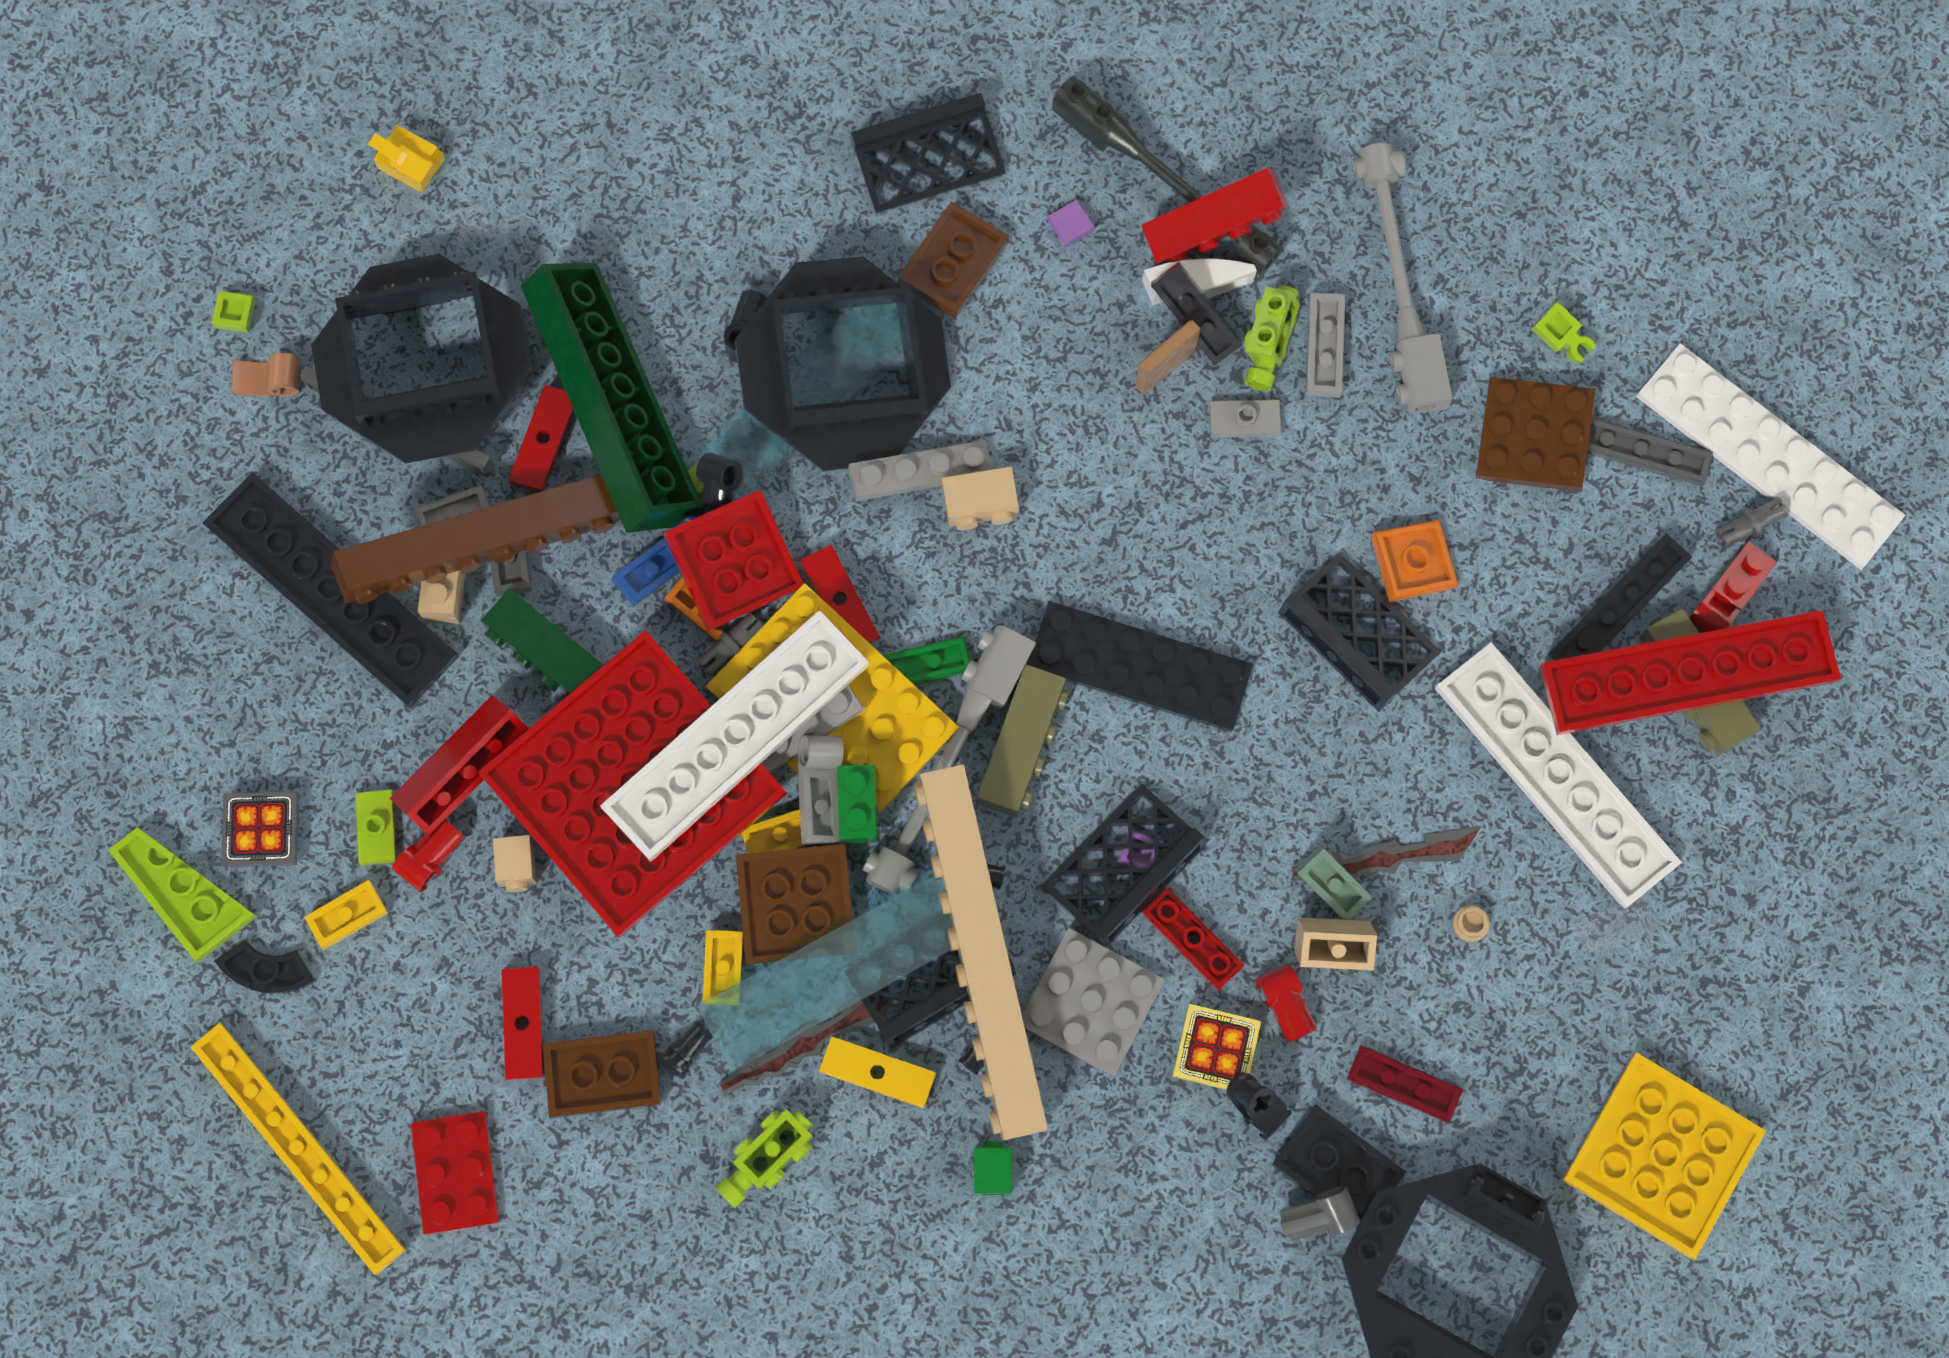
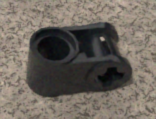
M1248 1072L1238 1073L1229 1082L1227 1087L1228 1099L1241 1113L1247 1125L1253 1124L1261 1132L1259 1136L1267 1141L1292 1115L1291 1110L1278 1098L1272 1089L1267 1086H1261L1256 1078Z

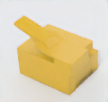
M399 125L394 127L387 139L375 133L368 142L369 146L378 151L373 158L378 169L421 193L425 191L430 180H432V177L435 176L434 174L437 173V170L445 161L443 152L439 151L437 146Z

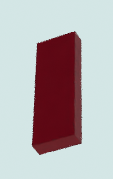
M1362 1045L1357 1050L1346 1078L1347 1081L1447 1124H1450L1463 1089Z

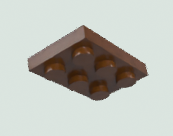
M951 201L898 276L897 283L901 287H911V293L956 319L1007 245L1010 236Z
M654 1030L543 1044L550 1119L662 1105Z

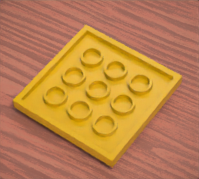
M1635 1052L1629 1059L1582 1142L1562 1181L1689 1259L1695 1260L1766 1130Z

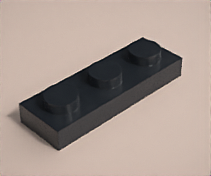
M1177 262L1151 282L1153 290L1182 326L1189 320H1193L1200 328L1197 345L1214 366L1242 346V340L1180 262Z

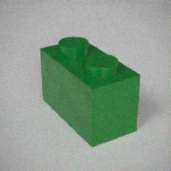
M874 764L837 766L839 839L844 844L880 842L878 769Z

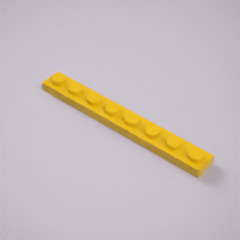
M217 1024L191 1046V1049L374 1275L380 1274L407 1251L223 1024Z

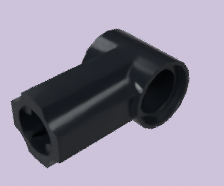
M754 290L742 291L731 324L724 331L723 338L726 354L735 363H738L736 348L732 344L767 299L761 292Z
M710 452L700 458L696 468L698 480L704 483L702 494L703 507L701 508L700 516L732 502L733 491L740 486L744 476V469L739 462Z

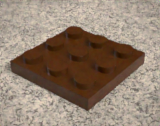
M1490 377L1476 479L1582 492L1595 389Z
M845 844L736 854L746 965L856 954Z

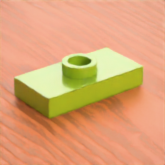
M392 790L355 793L358 861L360 866L394 863L397 859L394 803L389 799L394 794Z

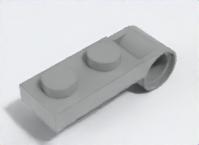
M802 735L799 740L798 785L802 845H835L841 843L839 839L837 766L842 764L844 751L843 742L839 736Z

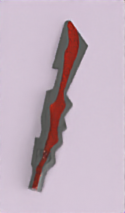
M1481 826L1423 835L1425 840L1423 843L1400 846L1396 841L1364 848L1355 854L1345 855L1343 851L1332 854V856L1354 878L1360 875L1369 878L1376 871L1394 874L1401 862L1460 861L1481 829ZM1298 866L1291 867L1293 881L1303 880L1295 871Z
M886 980L883 991L890 992L888 981ZM867 994L873 1004L875 996ZM857 996L839 1006L840 1015L821 1025L809 1023L784 1039L775 1050L767 1054L764 1050L743 1064L734 1075L719 1082L725 1096L741 1087L743 1088L745 1085L760 1086L767 1077H781L789 1067L796 1069L803 1057L821 1055L824 1041L830 1039L831 1036L836 1037L875 1023L860 997ZM881 997L877 1012L881 1019L884 1020L890 999Z

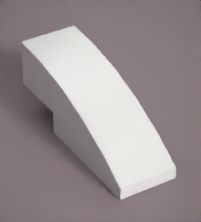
M1192 259L1177 261L1181 263L1208 299L1253 283L1257 271L1254 264L1234 260ZM1177 262L1165 263L1144 270L1142 282L1152 305L1163 301L1151 287V282Z

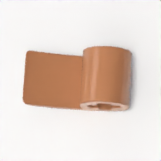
M274 353L268 357V363L234 360L231 391L235 395L243 396L298 395L301 359L297 355L290 353Z

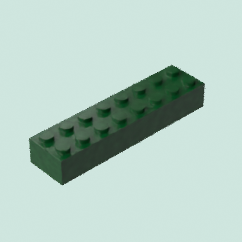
M597 262L542 264L521 285V288L626 533L676 527L685 518L697 513L703 505Z

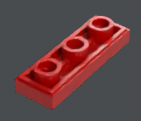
M544 384L508 481L510 484L538 493L545 491L574 413L566 391ZM543 436H548V437H550V439H549V441H548L547 443H545V444H540V443H538V441H539V439H540L541 437H543Z
M832 544L800 560L817 595L870 644L881 639ZM844 595L847 597L846 602L843 605L835 604L834 600L837 596Z
M1168 887L1141 912L1217 991L1222 989L1245 966ZM1189 933H1196L1200 938V942L1198 944H1190L1187 941V935Z
M540 968L501 969L505 1080L544 1078ZM521 1018H528L529 1026L525 1030H518L517 1023Z

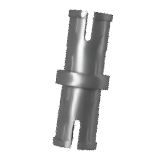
M1775 497L1772 501L1753 511L1747 509L1741 513V517L1715 529V535L1718 540H1724L1721 543L1723 548L1728 549L1730 546L1751 535L1756 537L1762 534V529L1783 518H1787L1789 513L1786 505L1779 506L1782 503V499Z

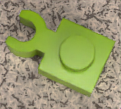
M1559 302L1554 303L1531 328L1553 351L1558 352L1564 347L1568 358L1576 364H1580L1584 360L1577 352L1578 345L1584 346L1588 351L1596 347L1592 339L1586 336L1580 337L1576 333L1582 324Z

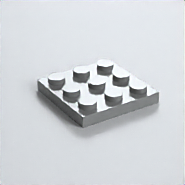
M1068 928L1022 1013L1024 1028L1026 1031L1114 1078L1166 979Z

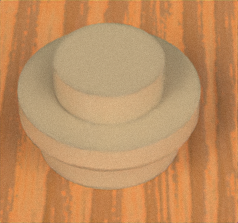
M1474 905L1464 906L1459 909L1454 915L1452 923L1456 935L1466 942L1481 940L1486 936L1490 927L1489 917L1486 912Z

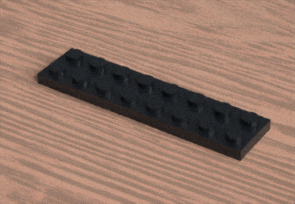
M253 472L202 522L214 535L408 708H411L459 658V655L389 592L378 594L374 600L367 603L358 604L354 601L345 604L331 567L333 551L340 549Z

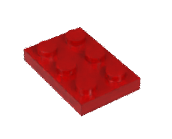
M481 1111L410 1123L423 1235L498 1224L499 1215L486 1112Z

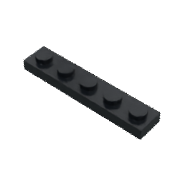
M1666 533L1545 658L1550 662L1601 652L1693 556Z

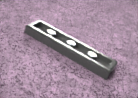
M1593 417L1591 420L1587 454L1703 487L1705 485L1713 452Z

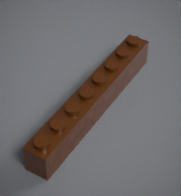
M598 475L333 551L331 567L345 604L354 601L358 604H363L374 600L381 593L388 591L392 593L404 592L410 589L412 584L426 580L427 583H435L444 579L447 574L459 570L461 573L472 572L486 562L494 560L495 563H502L512 559L515 554L528 550L529 553H536L544 550L549 544L554 542L570 543L588 532L595 531L596 534L607 532L615 526L619 515L602 475Z

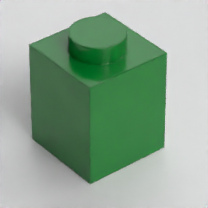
M982 1141L981 1148H974V1196L1011 1195V1148H1004L1003 1141Z

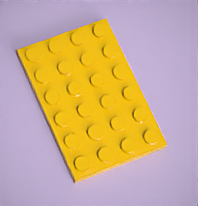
M804 583L706 687L718 699L722 698L820 610L869 662V666L849 683L865 711L827 736H839L842 739L844 752L841 766L874 764L878 769L880 815L949 742L952 735L959 729V726ZM796 756L787 764L796 773H799L798 756Z

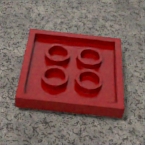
M761 490L662 533L707 631L793 593L803 585V581Z

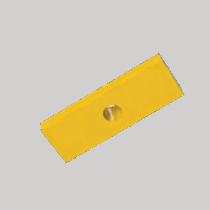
M832 1036L819 1069V1073L923 1109L936 1076V1072ZM879 1066L884 1069L885 1074L881 1079H874L871 1076V1070L874 1067Z

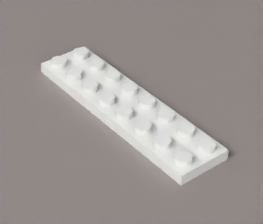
M1681 343L1636 396L1704 450L1713 452L1712 456L1772 501L1775 497L1781 498L1782 503L1779 506L1785 504L1790 516L1860 570L1865 567L1905 517V514Z
M819 610L600 807L650 862L653 861L869 666V662Z
M1492 642L1435 687V690L1624 910L1682 863L1570 733L1556 735L1550 709Z

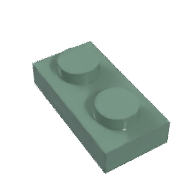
M1322 845L1316 848L1295 869L1296 873L1343 920H1350L1373 898Z

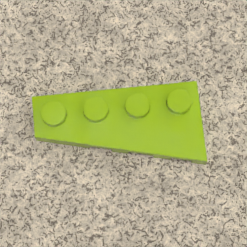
M138 827L108 849L117 863L197 963L201 962L257 917Z

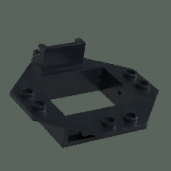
M441 254L369 267L352 291L348 292L349 295L335 298L337 311L311 344L323 412L405 464L476 450L533 372L521 305L479 279L476 271L468 272ZM473 296L488 376L365 400L351 319L377 314L386 315Z
M864 256L795 263L735 339L744 410L823 472L848 469L851 463L899 455L951 388L941 318L911 294V287H901L899 283H896ZM896 303L909 395L794 407L781 314Z
M1481 1163L1377 1191L1341 1257L1370 1358H1552L1578 1309V1303L1548 1211L1547 1201ZM1425 1200L1540 1265L1494 1356L1489 1355L1377 1290Z

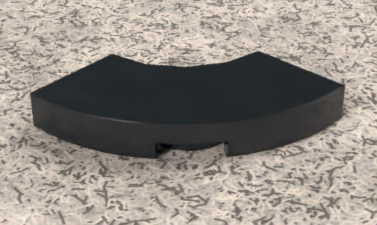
M245 940L214 960L218 967L233 981L243 987L261 993H289L317 982L297 950L285 955H266L256 951Z

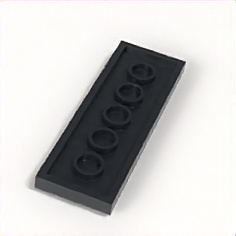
M1048 601L1035 641L1036 644L1028 663L1029 666L1064 677L1068 682L1231 733L1234 729L1253 664L1052 601Z

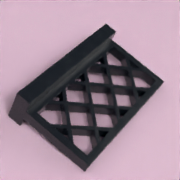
M982 92L851 132L850 142L856 154L875 214L1006 174L985 110L986 105ZM977 120L981 121L984 133L979 143L961 134L967 123ZM960 126L957 132L951 129ZM943 131L954 137L946 153L929 145L934 133ZM927 136L925 142L922 141V140H920V139H918V138ZM985 139H987L989 148L983 146ZM957 140L975 148L968 164L950 155ZM910 141L922 147L914 163L896 154L901 143ZM895 146L892 152L885 149L888 147ZM925 150L943 158L935 174L918 166ZM878 151L889 158L880 173L868 167L864 155ZM981 151L991 156L996 169L982 172L972 167L978 152ZM893 160L911 168L903 184L885 175ZM947 161L965 169L960 180L949 182L939 176ZM914 171L932 179L927 190L917 192L907 187ZM968 172L975 174L974 176L965 178ZM871 175L878 178L875 185L873 184ZM882 181L900 189L893 201L880 204L876 191ZM936 181L943 184L941 186L933 188ZM903 192L911 194L909 196L900 198Z
M1341 553L1334 557L1297 592H1293L1278 611L1378 712L1441 653ZM1338 565L1349 575V586L1331 585L1330 572ZM1324 579V584H1318L1321 580ZM1309 591L1325 592V608L1313 607L1304 596ZM1331 592L1349 593V609L1331 608ZM1355 594H1369L1374 599V611L1356 610ZM1332 616L1350 617V632H1338L1332 626ZM1356 617L1374 618L1375 634L1357 633ZM1381 618L1394 619L1400 625V636L1382 635ZM1357 641L1375 642L1376 658L1363 657L1357 651ZM1382 642L1400 643V659L1382 658ZM1406 643H1419L1429 654L1423 660H1407ZM1383 666H1398L1401 668V680L1395 686L1383 676ZM1407 667H1414V668L1407 674Z
M1141 784L1041 886L1084 926L1102 946L1107 948L1206 847L1205 837L1196 828L1192 829L1150 790ZM1144 797L1153 805L1154 818L1132 819V807ZM1158 811L1166 818H1158ZM1128 812V819H1121ZM1174 824L1182 832L1174 842L1158 843V825ZM1154 825V843H1133V826ZM1113 826H1128L1129 844H1107V832ZM1103 837V844L1095 845ZM1129 849V868L1108 869V851ZM1154 849L1155 862L1149 868H1133V850ZM1159 849H1166V850L1159 856ZM1088 851H1103V869L1082 870V857ZM1078 862V870H1070ZM1129 875V888L1124 893L1108 894V876ZM1134 875H1141V876L1134 882ZM1082 876H1104V894H1083ZM1062 877H1078V895H1062L1053 886ZM1108 900H1116V901L1109 907V902H1108ZM1078 901V909L1071 902ZM1083 901H1104V913L1094 923L1083 914Z
M941 913L844 971L890 1050L963 1007V1002L970 1001L967 987H960L957 978L954 980L939 978L944 960L961 963L960 956L946 953L949 942L947 929L952 928L950 913L944 915ZM948 921V924H947V927H946V928L940 926V925H942L943 923H945V922ZM930 931L945 934L940 952L921 948L923 935ZM917 939L915 946L908 945ZM900 949L913 952L909 971L889 967L893 953ZM919 954L938 958L934 976L914 972ZM1008 956L1012 976L1016 975L1015 967L1012 960ZM885 958L884 965L876 964ZM868 968L882 971L877 990L861 986L856 975ZM887 973L907 977L902 995L883 991ZM912 978L931 982L929 995L922 999L908 997ZM937 984L944 985L936 990ZM867 994L875 996L873 1004ZM881 997L900 1001L897 1014L883 1022L877 1012ZM906 1003L912 1004L911 1006L904 1009Z

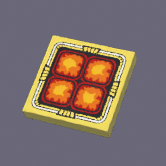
M1189 1004L1172 1077L1227 1090L1229 1082L1235 1075L1241 1072H1248L1250 1074L1261 1021Z

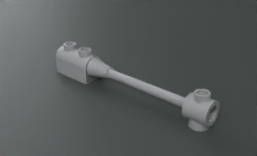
M1389 143L1371 144L1359 151V158L1353 159V173L1355 179L1364 180L1366 188H1376L1399 305L1398 343L1396 344V351L1390 352L1391 370L1393 373L1401 372L1403 384L1396 385L1397 401L1399 405L1407 404L1408 412L1411 414L1448 409L1453 398L1440 333L1425 335L1417 311L1413 307L1390 191V185L1396 183L1399 179L1398 177L1405 176L1404 154L1402 149L1393 150L1392 145Z
M997 625L994 631L986 629L977 647L983 650L982 655L977 663L970 660L961 678L967 684L964 688L965 693L956 722L959 729L950 738L934 771L953 766L969 733L976 728L989 705L1000 711L1002 710L1036 644L1035 641L1001 625ZM918 803L916 804L893 851L882 847L879 854L874 851L871 852L863 868V871L869 873L866 878L868 883L893 896L898 897L899 893L907 896L919 870L913 868L914 863L906 858L923 825L922 821L927 817L925 805L918 806Z

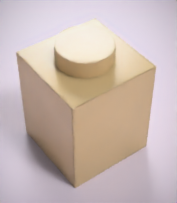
M531 836L493 838L495 882L500 887H506L507 892L528 890V884H537L534 840Z

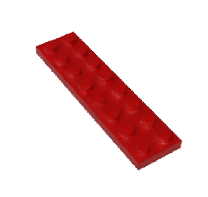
M1823 610L1544 662L1540 665L1556 735L1837 683L1841 680Z

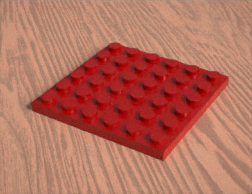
M646 630L478 771L480 776L618 938H621L787 795L783 787L760 763L651 862L600 806L711 707L709 702Z

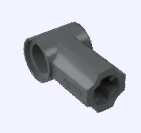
M1346 1186L1329 1189L1319 1194L1315 1199L1284 1207L1280 1211L1282 1230L1291 1241L1327 1231L1330 1235L1341 1234L1360 1224V1219Z

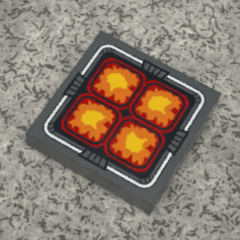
M296 791L223 793L221 865L223 867L297 865L299 793Z

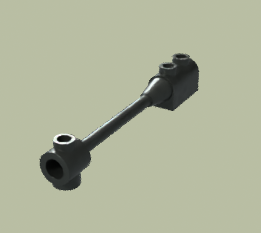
M1071 76L1061 85L1053 98L1052 110L1099 150L1104 152L1109 146L1134 160L1140 161L1189 203L1203 197L1149 152L1145 144L1126 122V118L1117 112L1111 104L1105 102L1087 87L1083 81H1080L1075 76ZM1256 226L1245 236L1234 239L1238 245L1233 253L1244 263L1254 264L1259 275L1264 274L1282 252V247Z

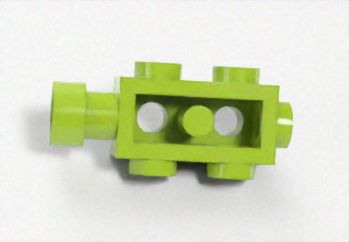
M1280 285L1277 289L1266 286L1263 297L1257 300L1255 306L1256 319L1252 330H1248L1244 342L1245 351L1254 362L1253 368L1248 369L1244 383L1253 389L1266 392L1271 391L1275 379L1273 374L1274 368H1280L1282 360L1287 356V345L1292 329L1297 324V313L1300 307V303L1297 300L1298 291L1292 287ZM1287 314L1291 315L1290 319L1285 322ZM1277 345L1280 346V351L1275 353Z
M787 1109L782 1114L777 1110L773 1111L760 1125L764 1131L754 1141L750 1136L747 1137L734 1150L733 1153L737 1158L733 1163L738 1169L728 1179L724 1177L714 1187L734 1208L745 1199L744 1194L753 1185L760 1191L765 1186L769 1190L775 1187L786 1175L782 1169L792 1159L798 1163L813 1148L809 1142L814 1137L808 1131L813 1125L798 1110L793 1115ZM785 1131H791L795 1136L794 1141L789 1145L783 1144L780 1140L781 1134ZM763 1157L767 1160L768 1166L764 1171L755 1170L754 1162L757 1158Z

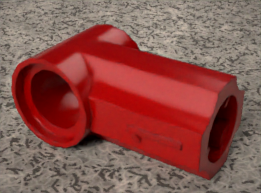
M444 820L429 836L425 834L416 845L407 847L393 863L392 870L421 893L428 888L426 886L427 882L434 875L438 876L440 874L441 866L465 840V836L448 821Z
M1290 964L1255 978L1257 988H1262L1267 999L1264 1003L1267 1008L1272 1009L1287 1043L1317 1030L1301 996L1302 987L1298 977Z

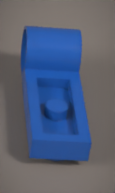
M692 514L685 518L683 521H681L677 526L684 524L690 520H693L697 517L694 514ZM663 538L614 574L611 580L634 607L679 574L680 571L665 538Z

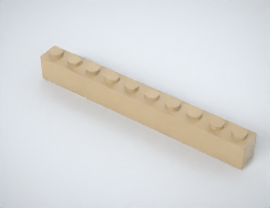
M964 764L922 773L919 776L920 783L914 785L918 806L925 805L928 819L922 821L926 841H933L936 856L930 857L934 877H941L945 892L939 893L943 915L950 913L953 928L947 929L951 950H958L961 964L955 965L959 986H966L970 1001L963 1002L968 1024L975 1023L978 1037L972 1039L976 1060L983 1059L986 1074L980 1075L985 1097L992 1096L995 1111L989 1112V1118L993 1134L1000 1133L1001 1140H1008L1046 1131L1048 1127Z

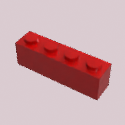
M1267 167L1142 224L1141 227L1156 264H1165L1188 260L1187 255L1196 250H1199L1200 254L1209 252L1219 247L1218 241L1225 237L1231 236V239L1234 240L1245 236L1251 232L1250 226L1261 221L1263 225L1276 222L1283 218L1281 212L1290 209L1275 170Z
M491 695L389 799L429 836L484 780L478 771L529 728L510 708Z

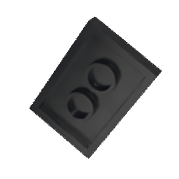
M1316 1104L1271 1164L1314 1198L1329 1189L1346 1186L1360 1221L1375 1193L1397 1186L1406 1174L1404 1169Z

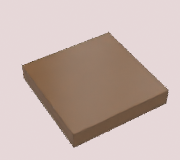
M1189 320L1139 363L1136 388L1143 395L1195 353L1200 328L1193 320Z

